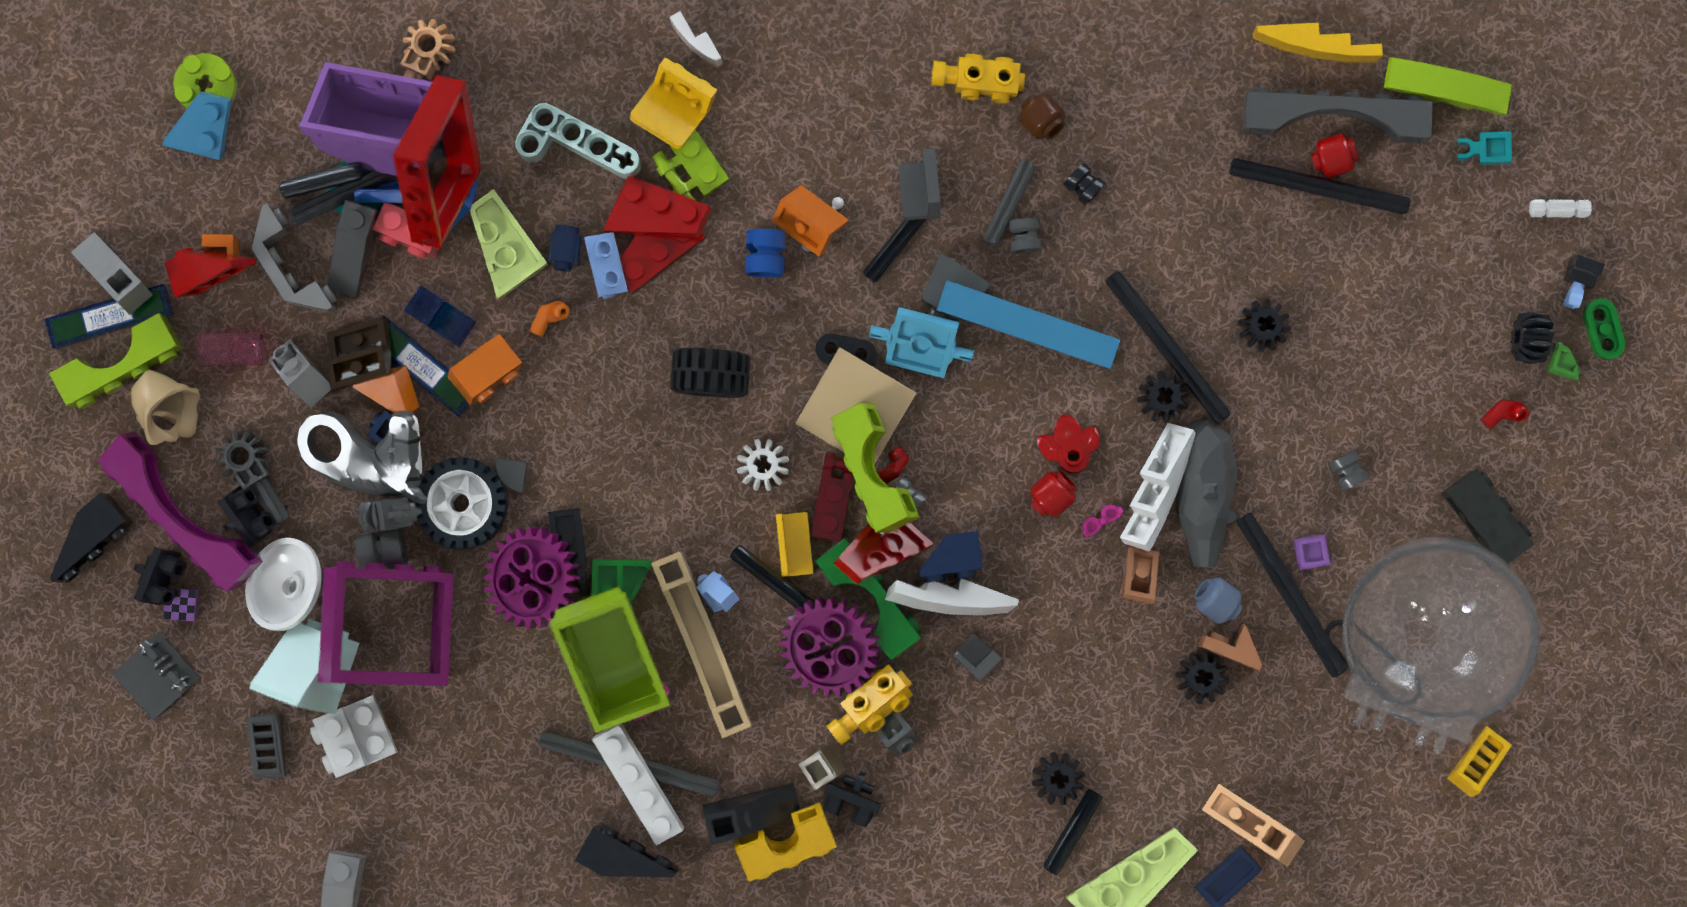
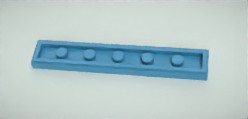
M951 281L945 282L937 307V311L1111 369L1120 339Z

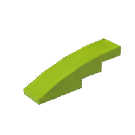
M1392 57L1388 61L1384 88L1408 96H1422L1423 100L1433 101V103L1444 102L1463 109L1476 108L1501 116L1507 114L1512 84L1456 69Z

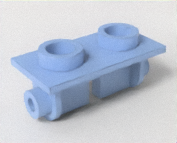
M614 232L584 237L598 297L608 299L614 297L615 294L628 292Z

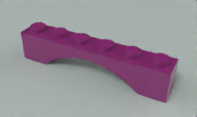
M135 432L119 434L97 460L104 468V473L110 479L117 481L125 489V494L129 499L139 503L147 511L146 515L152 522L162 526L168 533L169 539L174 544L181 546L190 555V560L196 566L203 568L211 576V581L218 588L226 592L240 588L263 562L242 540L210 533L196 525L181 512L172 501L163 484L158 469L156 453Z

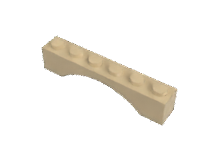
M679 551L651 563L689 651L721 737L725 738L753 726L683 552Z

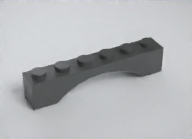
M1255 87L1251 91H1247L1243 97L1241 134L1273 135L1284 126L1299 119L1315 115H1340L1352 117L1372 125L1387 135L1393 142L1425 144L1431 138L1433 101H1423L1422 96H1406L1404 100L1393 99V96L1390 94H1376L1374 98H1363L1362 94L1357 92L1344 93L1343 96H1331L1329 91H1314L1313 95L1301 94V91L1297 89H1284L1282 93H1271L1269 88Z

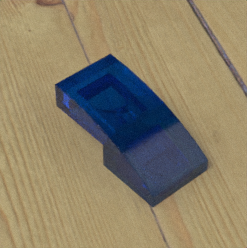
M421 285L404 309L406 313L458 347L462 345L476 324L474 319Z

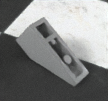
M338 850L329 853L322 887L321 907H357L366 855Z

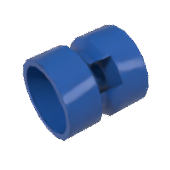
M751 229L746 231V249L750 251V254L745 257V275L763 278L784 276L785 258L780 254L785 251L786 232L773 229Z

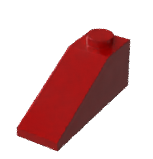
M184 248L174 253L175 257L164 263L175 298L201 295L256 264L254 258L209 250L193 251V248Z

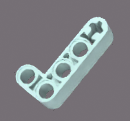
M540 103L532 109L515 141V146L520 156L530 163L540 161L554 141L621 178L627 179L628 176L636 177L641 170L640 158L633 148L547 103ZM546 113L553 115V121L550 125L540 126L538 124L541 115ZM578 128L580 136L573 141L565 139V133L568 129ZM529 140H536L539 144L537 150L533 153H526L523 150L524 144ZM598 142L606 143L608 146L606 152L602 155L593 154L592 147ZM616 152L617 156L623 160L631 157L632 167L626 165L622 169L620 161L613 157L614 153Z

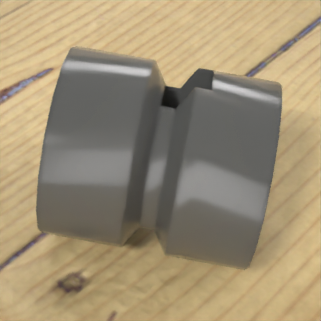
M401 528L383 531L379 537L374 532L356 536L355 548L359 568L365 569L366 563H383L389 570L395 569V564L408 565L406 542Z

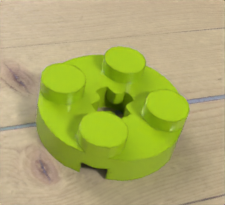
M208 53L189 55L178 67L173 82L175 97L186 109L196 96L201 93V87L198 86V82L203 80L204 77H209V81L213 83L212 88H206L205 92L234 100L237 92V80L230 66L222 58Z

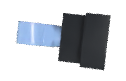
M1581 255L1571 257L1563 281L1571 283L1572 286L1565 296L1563 306L1574 310L1575 308L1579 309L1583 299L1584 288H1594L1605 264Z

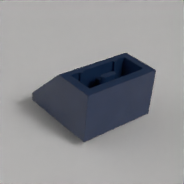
M978 531L946 535L917 572L918 579L925 578V583L945 581V575L956 574V579L975 577L976 571L983 569Z

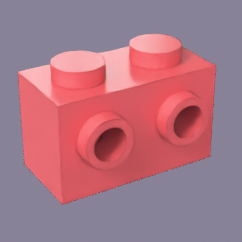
M390 203L383 204L372 229L380 235L378 240L392 247H396L397 243L408 247L407 253L424 259L425 255L435 259L440 248L427 245L422 246L411 242L405 210Z

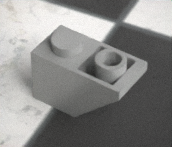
M291 339L284 345L279 346L268 359L285 384L311 408L331 390L330 381L325 374Z

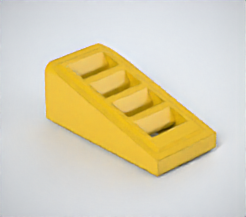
M1486 726L1447 779L1470 797L1480 794L1512 745ZM1487 740L1499 751L1494 753L1483 744L1484 741ZM1478 750L1491 760L1490 763L1476 754ZM1472 761L1474 764L1480 767L1483 770V772L1479 773L1477 770L1471 767L1469 763ZM1463 772H1465V773L1468 774L1470 777H1472V778L1475 780V782H1474L1472 779H1470L1468 776H1466Z

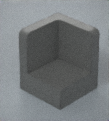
M971 634L952 654L978 681H981L1001 660L975 634Z

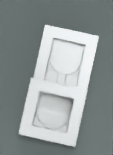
M680 11L669 17L677 34L693 52L716 67L723 65L721 56L707 32L695 37Z

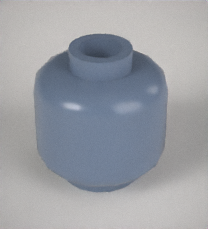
M1220 577L1204 580L1195 592L1196 608L1215 623H1224L1229 619L1234 620L1242 610V605L1240 604L1241 592Z

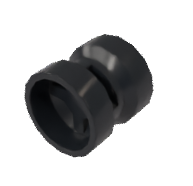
M1084 162L1066 179L1063 185L1069 191H1075L1078 195V200L1085 206L1104 188L1106 183L1100 177L1092 176L1091 168Z

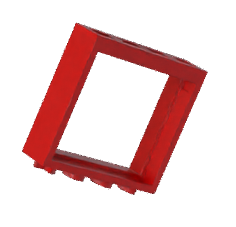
M436 75L393 154L411 242L422 246L427 245L441 249L482 169L466 81ZM440 135H442L447 167L432 193L426 162Z

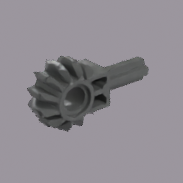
M247 430L243 433L242 437L238 431H233L232 441L223 437L221 441L226 448L216 449L217 454L223 455V459L217 460L216 465L226 466L222 475L228 477L233 474V481L238 482L242 489L252 487L257 493L258 501L263 509L271 513L276 520L275 525L288 519L289 514L268 481L269 478L273 477V474L267 466L269 460L261 458L262 454L269 452L268 447H259L263 438L256 436L252 439V432ZM245 448L249 453V458L245 464L240 465L236 460V455L240 449Z
M403 496L367 501L358 506L359 523H361L362 531L366 533L412 526V522L417 521V515L421 514V508H416L414 503H409L408 497Z

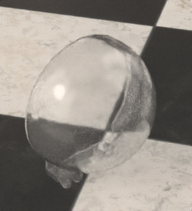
M1423 537L1401 543L1380 555L1360 575L1347 599L1342 620L1343 650L1351 671V677L1345 689L1344 698L1359 703L1354 718L1356 723L1361 724L1364 721L1367 708L1370 707L1378 710L1372 723L1375 730L1380 731L1387 714L1420 726L1415 738V745L1422 746L1425 743L1429 730L1439 733L1433 745L1434 752L1441 754L1448 737L1467 743L1475 722L1503 708L1520 692L1534 667L1539 648V619L1531 594L1518 573L1496 553L1475 542L1453 537Z

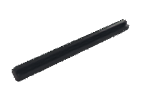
M442 139L437 141L426 162L427 165L446 157ZM371 171L366 173L361 181L338 186L289 209L288 215L293 225L299 226L344 205L345 200H354V191L356 189H378L380 184L392 182L398 178L396 175Z
M1233 158L1229 168V174L1403 215L1410 208L1409 197L1239 158Z
M1117 271L1110 275L1105 281L1108 287L1181 380H1185V385L1214 422L1218 424L1229 417V409L1122 273Z
M1252 513L1243 515L1237 520V525L1330 676L1333 678L1340 676L1347 670L1344 661Z

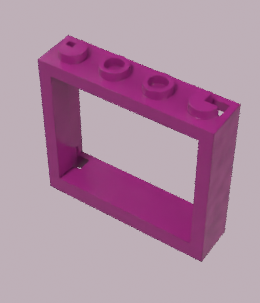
M337 561V567H324L318 682L448 686L454 573H442V567L424 566L423 572L414 571V565L395 564V570H385V564L366 563L365 569L355 568L356 562ZM345 578L434 582L429 672L341 670Z

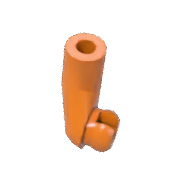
M554 301L540 306L529 332L543 338L550 323L568 318L570 315L569 306L563 301Z

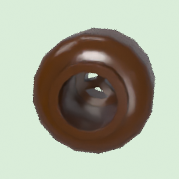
M1048 94L1031 95L1022 103L1019 121L1035 139L1043 140L1046 138L1051 140L1063 130L1065 126L1063 122L1065 112Z

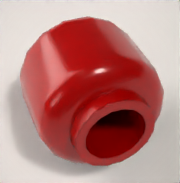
M1343 133L1320 139L1316 143L1317 152L1311 153L1316 171L1322 170L1328 178L1353 171L1355 162L1359 161L1353 138L1348 139Z
M1047 472L1031 487V496L1034 499L1031 505L1041 516L1047 513L1052 517H1059L1075 502L1076 494L1074 491L1077 487L1063 472Z

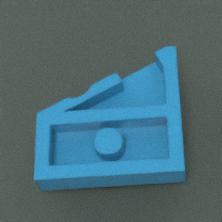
M202 91L196 96L165 137L162 145L216 160L222 159L232 99Z

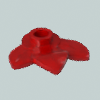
M1066 414L1062 415L1056 422L1054 435H1040L1037 437L1039 450L1045 459L1058 462L1060 467L1070 474L1080 473L1087 468L1089 455L1098 448L1100 441L1096 427H1088L1082 430L1076 419ZM1073 453L1080 457L1074 462L1068 459V456Z

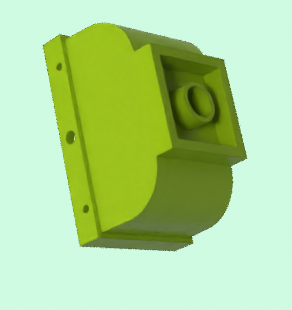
M619 586L555 610L554 618L550 620V627L595 733L670 706L669 698L625 592H621Z

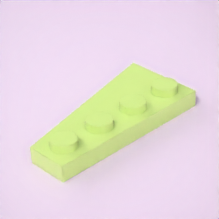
M1172 828L1066 896V898L1075 907H1145L1198 850L1180 832Z

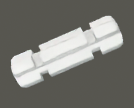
M1534 199L1529 204V214L1531 217H1543L1545 215L1547 217H1572L1575 215L1576 218H1586L1591 215L1592 206L1589 200H1578L1576 202L1574 200H1549L1545 202V200Z

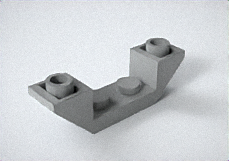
M268 203L264 204L261 207L252 250L283 300L291 305L333 314L338 311L334 305L337 298L328 285L323 287L322 284L314 281L302 290L296 291L300 288L299 283L291 272L287 274L284 272L280 265L284 260L274 246L269 248V246L290 234L285 227L289 221L279 207L274 209Z

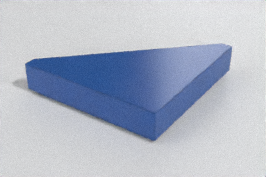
M398 180L380 184V189H356L354 191L355 202L403 203Z

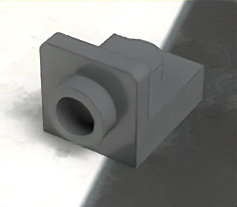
M893 711L884 718V726L875 733L894 757H897L912 750L919 737L901 713Z

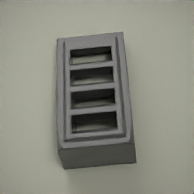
M282 714L247 717L253 779L285 777ZM272 725V731L258 732V726ZM273 737L274 743L259 744V738ZM275 749V756L260 757L261 750ZM276 762L277 768L261 769L260 763Z

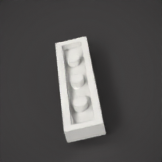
M619 724L594 736L592 741L654 843L658 845L682 832L684 825L624 726Z

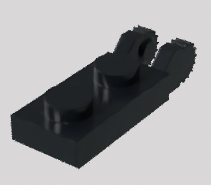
M580 508L548 512L550 532L559 534L558 542H568L564 550L565 552H575V555L570 559V563L579 564V567L573 570V572L577 571L578 576L581 577V580L578 581L581 596L588 595L586 574L588 567Z

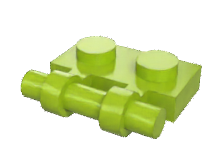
M696 130L681 149L670 146L676 155L672 159L668 160L662 151L652 157L658 166L657 172L661 177L667 179L673 188L672 192L693 200L695 199L690 192L696 188L700 190L705 198L730 181ZM682 165L691 177L690 180L684 183L675 171Z

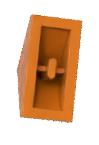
M407 365L391 368L389 376L353 386V388L393 413L409 411L414 414L420 407Z

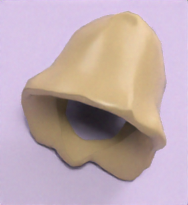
M154 370L145 371L132 387L131 404L136 413L137 421L144 429L148 443L150 445H157L164 441L176 442L179 437L189 438L196 433V423L198 420L197 406L200 400L199 390L177 383L172 378ZM158 415L173 423L174 426L170 430L161 429L153 422L152 416Z

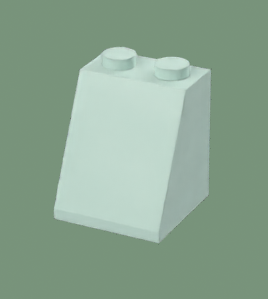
M308 619L306 624L299 623L297 626L287 630L252 680L249 689L298 708L335 715L345 684L318 682L321 622ZM346 631L342 633L341 670H351L360 644L348 639L350 633Z

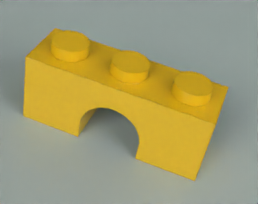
M820 802L791 813L795 830L784 841L769 839L763 829L743 838L733 840L736 853L749 882L755 879H765L773 872L783 868L796 867L806 859L814 856H824L831 849L837 848Z

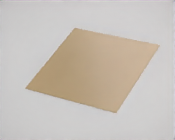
M839 347L795 424L844 452L842 445L837 442L833 435L832 429L834 425L831 417L861 402L875 404L886 431L876 446L874 453L875 464L917 392Z

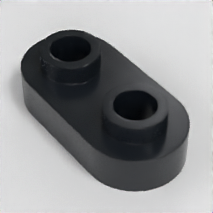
M829 333L820 337L816 343V355L826 365L831 363L836 352L828 354L825 351V347L829 343L835 344L837 351L840 347L854 356L857 350L863 349L867 352V357L862 361L871 366L876 361L877 353L874 345L864 339Z

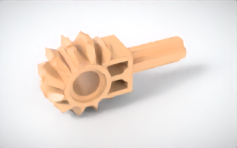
M431 19L426 27L424 21L419 20L418 30L411 26L408 27L412 37L403 38V43L409 47L403 51L404 57L400 64L406 69L404 77L420 80L424 78L431 81L435 71L440 70V60L445 64L450 63L449 58L445 54L455 53V48L448 45L455 38L452 34H446L448 27L445 24L437 27V21ZM426 40H436V46L433 50L429 52L422 50Z

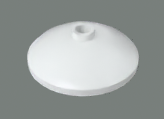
M281 538L268 544L257 555L263 562L246 580L245 588L246 604L250 615L261 627L273 631L289 630L301 623L313 609L321 588V567L314 550L301 540Z

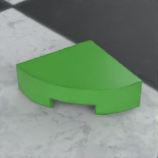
M1555 342L1546 372L1573 381L1579 379V366L1575 357L1570 352L1571 350L1564 344Z

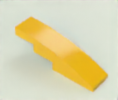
M1319 23L1257 26L1253 31V39L1283 51L1316 59L1340 62H1377L1383 56L1382 44L1351 45L1350 33L1320 35Z

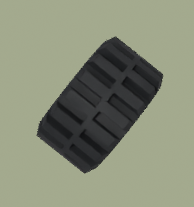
M677 349L672 354L670 389L679 394L694 396L743 397L748 395L751 357L743 352L723 349Z

